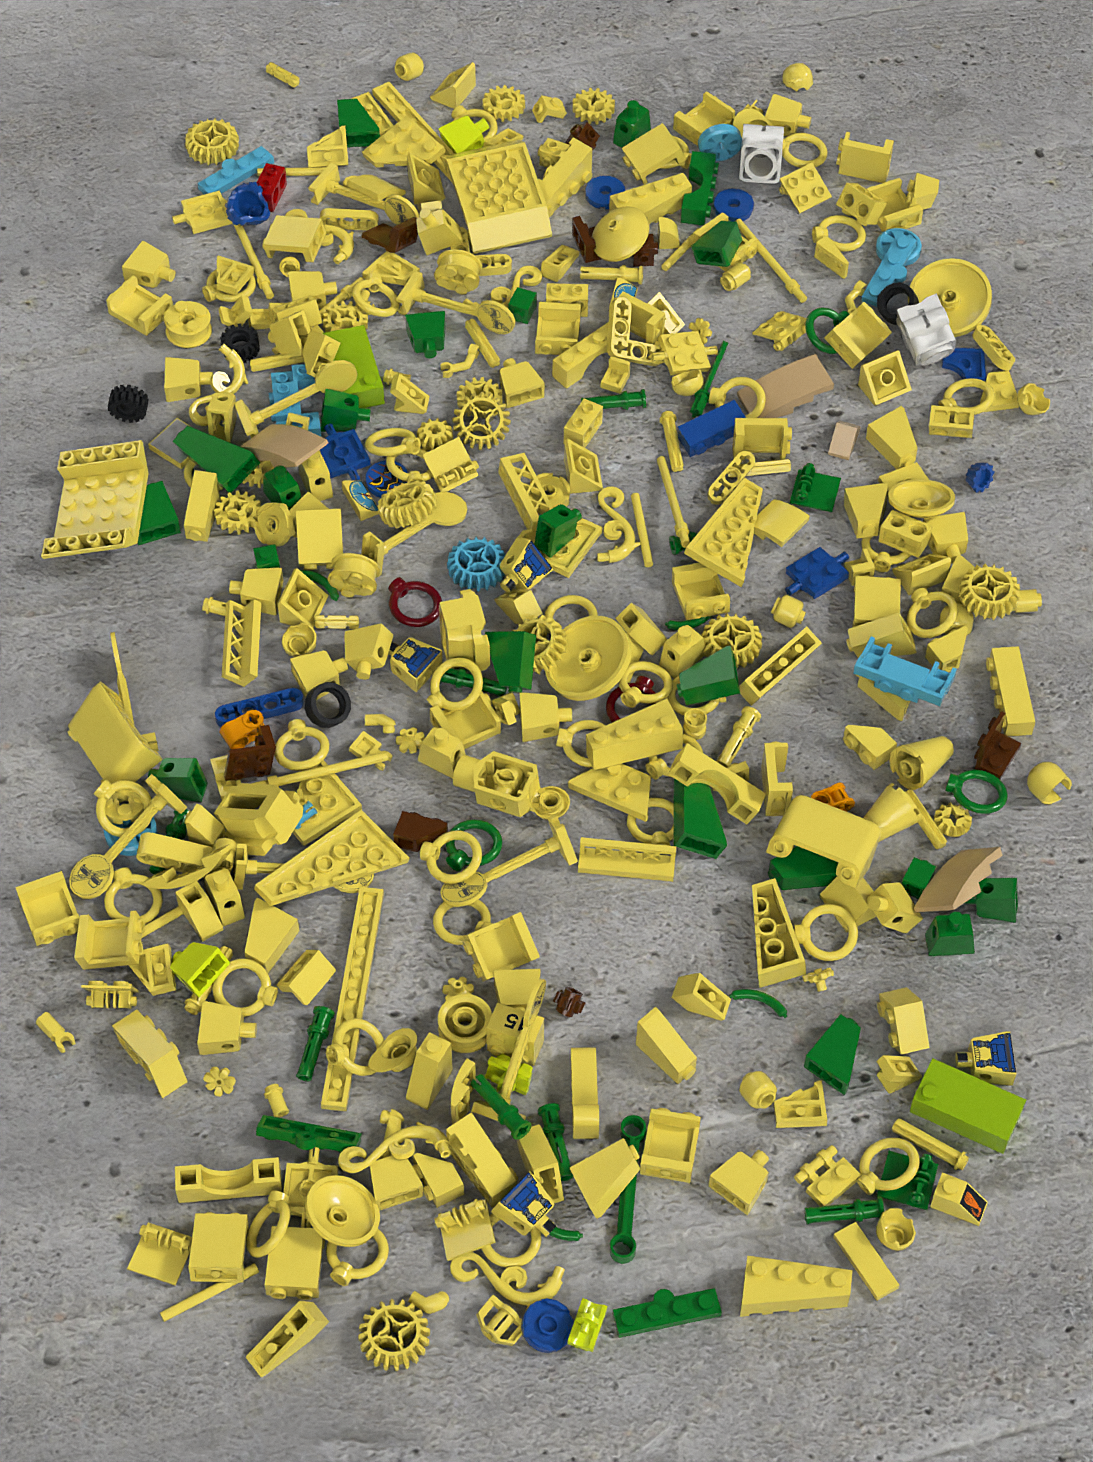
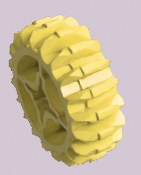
M207 118L204 122L199 120V124H193L192 128H188L185 137V148L189 157H192L194 161H199L200 164L207 163L208 166L211 163L217 165L218 162L231 159L232 156L236 155L239 147V136L235 127L231 126L230 122L225 123L223 119L217 121L216 118L214 120H208Z
M483 391L480 393L479 398H477L476 393H472V400L465 396L464 401L466 404L459 402L458 407L460 409H454L456 417L452 418V422L456 423V425L453 426V430L459 431L457 437H465L463 439L464 445L470 441V448L472 449L475 447V444H479V450L483 449V444H486L487 449H491V442L498 446L499 441L497 438L504 440L505 435L503 433L509 432V428L506 425L511 424V420L507 419L510 416V412L503 411L506 408V404L498 405L500 398L497 397L493 401V394L491 393L488 395V398H484L485 394ZM477 406H486L491 409L481 411ZM470 410L474 419L465 427L463 420L466 413ZM498 415L500 423L493 432L489 423ZM478 418H485V424H478ZM482 431L487 436H476L472 433Z
M416 480L415 482L401 483V485L387 490V493L381 495V499L378 500L377 507L384 524L397 529L401 526L403 528L409 525L413 526L415 523H421V520L427 519L428 515L433 514V510L436 509L437 501L430 484H426L425 481L419 482V480Z
M986 563L982 568L976 565L974 570L969 569L967 574H964L959 584V599L962 600V607H967L968 613L974 612L975 617L982 615L984 620L987 617H991L994 621L996 616L1002 619L1005 614L1010 615L1012 609L1017 607L1020 598V584H1017V577H1011V571L1004 572V567L996 568L995 563L992 567H988Z
M726 613L725 617H721L718 614L716 620L711 619L709 624L705 625L704 631L701 634L704 638L705 657H709L722 648L731 645L737 668L738 665L745 668L747 663L752 664L754 658H758L762 648V635L759 633L758 626H754L753 620L746 621L745 615L739 618L737 613L734 616H729Z
M533 615L532 620L525 618V623H517V630L511 629V631H525L536 635L533 673L535 671L540 675L543 669L548 672L551 665L556 667V660H562L560 654L566 653V648L564 647L567 645L566 633L561 625L551 617L547 618L541 615L538 618ZM547 633L551 634L550 641L547 640Z
M391 1298L390 1305L385 1306V1303L381 1301L379 1303V1310L371 1307V1315L365 1314L363 1316L365 1323L359 1325V1330L362 1333L358 1335V1340L362 1342L360 1345L361 1351L367 1352L365 1354L368 1361L374 1359V1366L378 1367L383 1363V1368L387 1371L390 1365H394V1370L397 1372L400 1364H403L408 1369L410 1367V1360L417 1364L419 1361L417 1355H425L424 1347L429 1346L430 1343L427 1338L430 1335V1329L426 1327L428 1320L427 1318H422L423 1312L421 1309L414 1312L415 1305L413 1303L405 1307V1301L402 1299L399 1305H395V1301ZM394 1318L405 1320V1322H397ZM382 1322H385V1328L378 1332L377 1336L373 1337L375 1329ZM390 1327L393 1333L396 1332L398 1335V1342L396 1338H393L392 1335L390 1336ZM416 1333L413 1342L407 1348H404V1341L411 1338V1334ZM392 1348L395 1352H390L383 1349Z

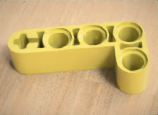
M146 832L140 836L136 858L145 864L165 869L174 867L175 871L185 873L202 866L201 858L211 851L231 844L233 849L227 858L208 874L223 868H227L229 873H231L237 843L228 838H220L216 840L213 847Z
M596 1047L571 1048L573 1139H599Z

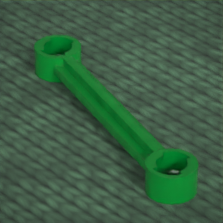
M630 1115L621 1122L620 1135L621 1138L625 1139L628 1146L634 1145L638 1154L640 1143L646 1135V1123L641 1117ZM634 1124L641 1134L637 1136L628 1135L624 1128L627 1125ZM637 1174L620 1194L617 1232L610 1242V1256L615 1262L620 1264L629 1263L636 1254V1242L632 1237ZM623 1242L624 1245L630 1248V1253L627 1255L617 1254L613 1249L614 1245Z

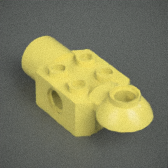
M493 751L481 760L462 755L454 770L453 785L475 792L477 804L517 817H522L529 811H532L544 820H548L547 818L554 814L559 819L569 809L570 798L565 790L555 786L540 787L536 764Z

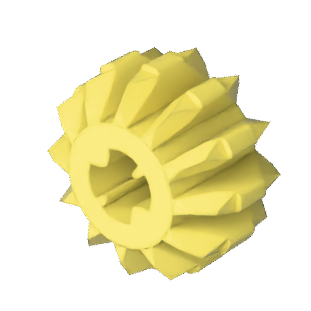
M438 418L436 421L428 419L427 423H421L417 431V437L420 439L422 449L431 451L453 440V429L447 424L446 420L440 422Z

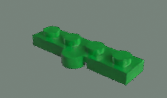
M267 1115L262 1116L256 1128V1136L264 1137L267 1140L287 1141L302 1150H311L317 1147L320 1150L330 1149L341 1153L347 1147H359L362 1133Z
M715 1288L674 1296L670 1290L660 1289L655 1293L653 1301L613 1309L612 1314L618 1337L622 1338L720 1317L722 1311Z

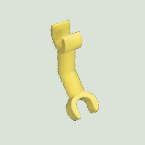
M861 280L855 284L853 290L845 297L849 314L856 309L854 300L858 296H862L865 291L863 288L867 284Z
M470 344L468 355L464 362L456 364L443 362L440 364L441 370L448 369V371L443 372V378H450L455 372L470 369L474 359H477L480 352L477 351L479 345Z

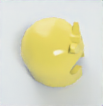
M1052 762L1037 764L1031 769L1027 777L1029 791L1044 804H1052L1061 800L1060 796L1053 790L1060 782L1068 790L1072 786L1070 778L1059 766Z

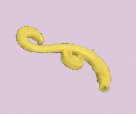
M293 209L288 211L285 216L307 217V214L301 209ZM323 224L326 236L321 246L331 245L334 240L333 235L337 236L343 243V245H339L340 250L333 258V261L339 265L353 253L354 232L348 233L340 227Z
M523 266L514 277L512 289L501 286L494 288L490 294L491 301L501 303L508 308L515 290L520 286L521 276L525 274L533 276L531 279H523V284L525 286H536L542 281L541 271L534 266ZM469 299L463 301L464 304L473 307L479 306L477 302L473 303Z
M223 344L218 350L229 361V368H233L234 378L228 387H224L222 383H229V377L224 372L218 371L210 378V385L216 393L230 392L235 394L243 382L248 384L245 367L239 354L234 349L231 350ZM213 394L201 397L190 405L189 416L196 425L202 427L208 425V405L205 407V416L198 414L197 407L201 404L209 403Z
M606 487L597 496L601 508L613 518V520L605 523L603 529L604 536L609 540H617L623 532L625 539L620 547L615 546L613 550H608V552L597 553V561L614 563L626 558L641 543H635V534L629 522L605 503L604 499L606 497H614L616 501L612 503V507H619L624 502V493L617 487Z
M417 1122V1126L401 1129L387 1137L368 1158H366L367 1153L363 1148L356 1146L347 1147L339 1154L338 1163L343 1171L357 1173L373 1164L388 1150L392 1157L406 1159L415 1152L414 1143L410 1139L416 1138L426 1139V1143L433 1144L435 1149L440 1152L441 1157L446 1158L451 1154L449 1141L439 1129ZM357 1156L365 1159L359 1163L350 1162L353 1157Z
M474 1252L455 1258L450 1263L452 1276L457 1281L468 1282L475 1279L479 1272L476 1268L471 1272H466L462 1269V1264L467 1260L476 1262L497 1292L509 1301L527 1306V1308L541 1299H552L561 1288L563 1283L561 1279L565 1271L564 1268L555 1266L552 1276L548 1277L547 1282L538 1284L539 1290L528 1293L516 1291L509 1285L512 1281L517 1283V1289H521L526 1285L528 1280L527 1274L521 1267L510 1266L503 1271L501 1278H499L487 1262Z

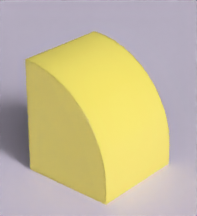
M658 217L657 235L659 249L679 248L680 242L676 223L669 218Z

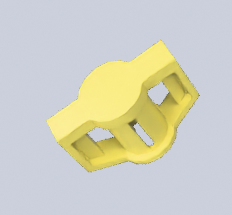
M494 1295L488 1299L476 1314L482 1333L493 1343L513 1346L523 1334L521 1329L522 1319L510 1306L502 1303ZM493 1306L496 1307L498 1312L485 1326L483 1318ZM504 1318V1321L500 1324L496 1331H494V1328ZM512 1323L517 1326L516 1330L507 1340L500 1339Z

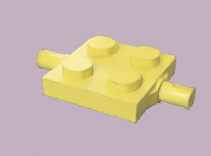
M220 190L182 200L183 214L172 216L174 225L186 221L190 225L193 234L230 225L232 221L228 219L225 207L227 201L222 197Z
M698 331L663 334L658 338L661 352L651 353L650 359L652 362L663 360L668 367L670 376L698 369L701 372H707L711 368L707 355H717L718 349H716L717 346L705 347Z
M315 1147V1152L314 1149L309 1150L308 1162L300 1164L287 1163L283 1193L290 1197L288 1203L290 1215L302 1217L301 1228H311L305 1210V1201L309 1190L318 1180L327 1176L338 1175L339 1171L336 1165H324L318 1162L320 1149Z

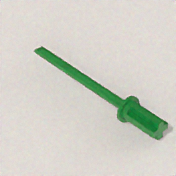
M724 340L703 389H699L694 395L695 399L689 411L692 413L693 418L701 416L706 404L709 402L710 393L708 391L729 344Z

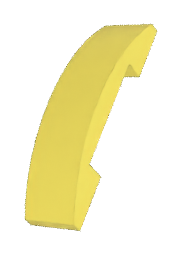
M231 844L211 851L201 858L202 866L177 875L174 867L154 874L143 883L146 887L156 889H173L189 885L218 867L227 858L233 847Z

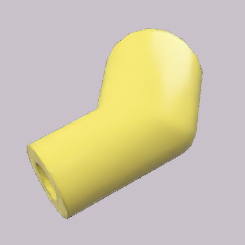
M414 1291L408 1302L410 1304L413 1303L415 1307L425 1313L431 1314L444 1309L449 1302V1296L446 1292L440 1291L431 1296L424 1297Z

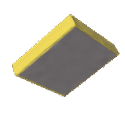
M176 418L148 444L149 449L178 468L183 469L189 458L178 449L173 440L180 431L189 425Z

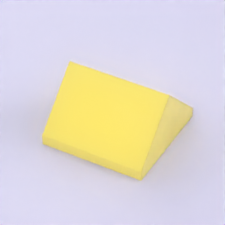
M472 62L449 73L430 98L453 109L460 106L476 86L475 64Z
M409 153L407 155L408 179L414 204L443 201L445 195L439 170Z
M899 350L861 365L858 386L873 405H878L912 390Z
M565 439L564 464L567 482L570 486V494L602 490L603 486L597 455L570 439Z
M930 553L892 568V571L897 579H901V585L907 594L912 595L919 588L927 589L944 582L949 574L951 558Z
M298 568L293 570L278 601L280 623L296 626L301 622H305L314 627L315 616L320 615L329 595Z
M836 877L820 893V898L825 904L837 905L847 910L853 916L857 927L876 917L867 902V897L874 891L864 878L854 888L842 883ZM834 915L838 922L841 924V926L844 928V930L848 932V928L844 920Z

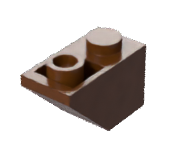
M402 811L393 833L394 843L399 848L419 852L425 841L433 843L439 836L447 833L448 823L439 818H428L416 812Z

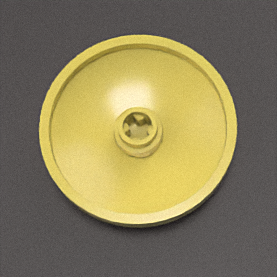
M951 258L930 263L916 274L910 284V288L917 295L919 303L926 297L937 293L940 303L949 318V326L954 337H959L975 330L977 325H981L986 319L991 308L992 290L987 276L976 265L965 260Z
M605 616L584 617L566 626L563 629L567 640V645L564 646L566 653L560 654L562 660H556V667L551 665L549 671H545L548 682L557 693L570 700L585 701L605 694L621 680L629 666L632 648L628 634L619 623Z

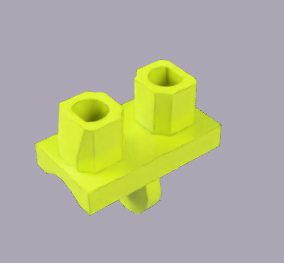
M499 1054L496 1058L491 1056L488 1060V1068L485 1074L486 1079L498 1084V1093L501 1091L511 1060L505 1054ZM526 1063L520 1065L512 1091L523 1095L527 1094L532 1077V1066Z
M582 1298L567 1344L593 1352L608 1306L596 1304Z

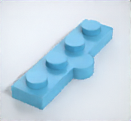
M260 146L238 160L226 159L222 162L221 170L198 183V189L203 194L219 190L222 194L256 174L257 168H264L266 163L273 164L274 156Z
M898 232L862 295L863 302L877 307V298L886 286L892 283H902L906 280L907 269L904 266L917 245V239Z

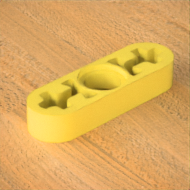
M335 208L321 210L319 217L322 219L323 224L334 225L346 230L367 231L378 226L379 220L378 214L371 210ZM349 217L354 221H346L344 218Z
M977 325L972 334L973 339L998 368L1009 371L1015 362V357L989 327Z
M748 451L738 453L714 481L707 494L711 503L715 505L724 503L739 483L749 474L755 464V457L752 453ZM747 458L749 460L748 465L745 464L741 471L737 469L741 461ZM734 473L737 476V481L729 483L725 479V475ZM723 485L725 488L721 496L714 497V491H719Z

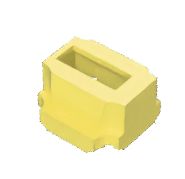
M471 589L460 591V598L440 602L441 643L446 660L456 657L466 658L473 661L480 671H483L490 666L488 636L481 635V630L486 625L478 595Z
M241 783L230 787L214 815L227 829L224 835L228 839L235 841L237 844H247L248 855L265 856L272 848V845H281L288 841L303 816V806L299 803L300 797L295 791H284L278 786L270 784Z

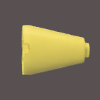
M939 736L898 746L890 753L889 762L892 773H897L899 776L897 781L907 789L917 790L923 787L951 758L954 753L953 744L946 737Z
M893 783L884 789L863 817L877 824L880 828L879 842L918 823L922 819L920 813L916 815L914 812L917 806L900 787L895 790Z

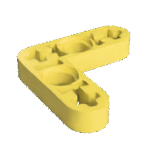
M460 227L462 242L450 246V250L461 249L470 252L468 232L465 228ZM507 254L476 255L481 263L488 265L482 268L478 276L504 275L512 270V259Z
M619 297L614 300L610 305L608 355L649 366H658L664 363L663 360L652 362L650 356L647 357V354L661 352L660 346L629 340L631 303L625 297ZM620 303L621 307L624 308L623 311H621V309L617 307V305H619ZM616 323L622 324L624 329L622 334L615 330ZM618 344L619 349L627 348V350L618 352L617 349H614V346ZM634 347L640 349V358L633 355L632 350Z

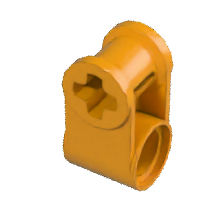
M257 710L247 711L236 719L225 723L220 728L219 733L230 749L244 748L255 741V736H258L257 729L264 725L263 715Z
M841 782L816 791L811 796L812 799L846 812L855 805L854 799L848 796L845 791V785Z

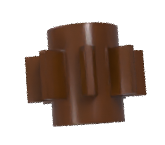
M566 987L565 990L557 991L553 1002L557 1003L556 1011L567 1017H573L574 1013H581L586 1003L581 1000L583 994L572 987Z

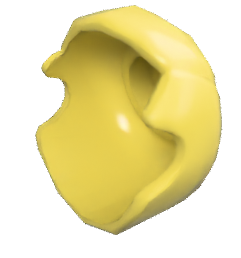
M804 63L792 64L783 71L782 80L786 87L798 91L802 87L808 90L813 85L812 72Z
M698 369L672 377L671 384L675 393L681 396H691L702 388L704 380L701 370Z
M1027 383L1018 391L1017 401L1023 413L1027 415H1040L1049 409L1050 399L1044 397L1043 388L1037 387L1034 383Z
M957 604V618L950 629L944 634L947 635L951 630L960 629L964 626L968 628L967 635L970 634L974 623L973 613H968L967 607ZM948 605L940 613V624L948 616Z
M301 622L296 626H289L282 636V647L286 654L292 657L311 654L316 648L317 640L314 628L305 622Z
M889 1208L879 1218L876 1226L877 1237L883 1245L891 1250H905L912 1245L916 1235L913 1220L904 1217L902 1209Z

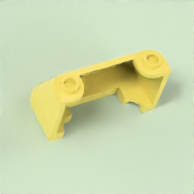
M100 681L91 689L68 724L70 730L67 733L75 742L78 741L103 778L100 781L101 784L105 780L111 784L118 780L136 782L163 759L156 750L153 751L149 748L147 739L140 735L123 710L124 706L122 703L124 702L120 696Z
M799 795L790 802L769 841L766 853L780 858L787 857L793 850L794 845L839 862L836 869L837 878L842 883L856 888L870 868L881 832L877 824L810 797Z

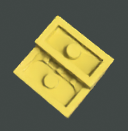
M360 175L348 180L349 188L378 202L393 194L400 196L406 194V190L374 175Z
M773 499L757 515L754 534L762 540L768 537L780 547H783L809 521L810 516L793 505Z
M468 1058L461 1066L452 1088V1125L464 1118L470 1111V1093L474 1089L471 1086V1081L473 1079L476 1081L475 1063Z

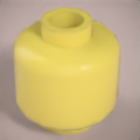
M414 52L400 56L395 62V73L404 81L418 78L423 73V61Z
M784 595L782 598L778 597L771 611L774 614V621L789 628L794 627L796 623L801 624L806 614L803 611V602L789 595Z
M755 1071L743 1077L739 1091L751 1107L759 1109L767 1108L773 1104L776 1099L777 1088L766 1073Z

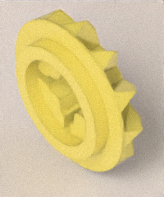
M950 802L948 805H941L935 811L934 822L942 834L950 837H959L969 831L972 817L969 815V810H965L960 804L953 805ZM951 814L957 819L955 826L952 820L949 819Z

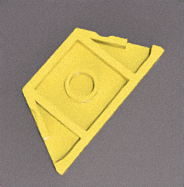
M617 764L597 770L592 768L568 781V788L645 822L648 820L651 776L624 764Z

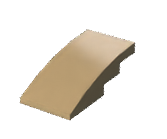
M816 354L794 361L755 380L763 388L766 397L765 407L758 418H779L791 414L794 407L812 402L814 395L833 390L834 383ZM746 386L737 392V396L749 414L757 404V395L752 388Z
M271 424L240 447L251 451L259 461H271L274 468L279 465L297 467L326 446L328 441L321 436L298 427Z
M1001 848L961 850L949 859L928 883L914 907L915 912L954 910L980 893L979 882L992 874L989 864L1003 856Z

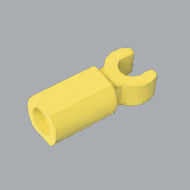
M45 1012L37 1018L36 1025L56 1043L57 1049L61 1053L66 1052L62 1045L64 1041H69L72 1045L76 1044L74 1036L69 1032H65V1029L49 1012Z

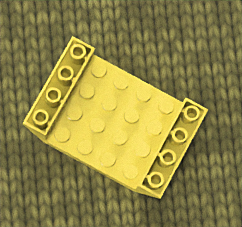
M515 140L442 156L446 173L451 176L468 228V240L473 254L552 237L547 205L525 142Z
M142 440L60 452L57 470L63 477L64 484L54 537L44 539L41 557L43 559L127 548L137 544L149 474Z

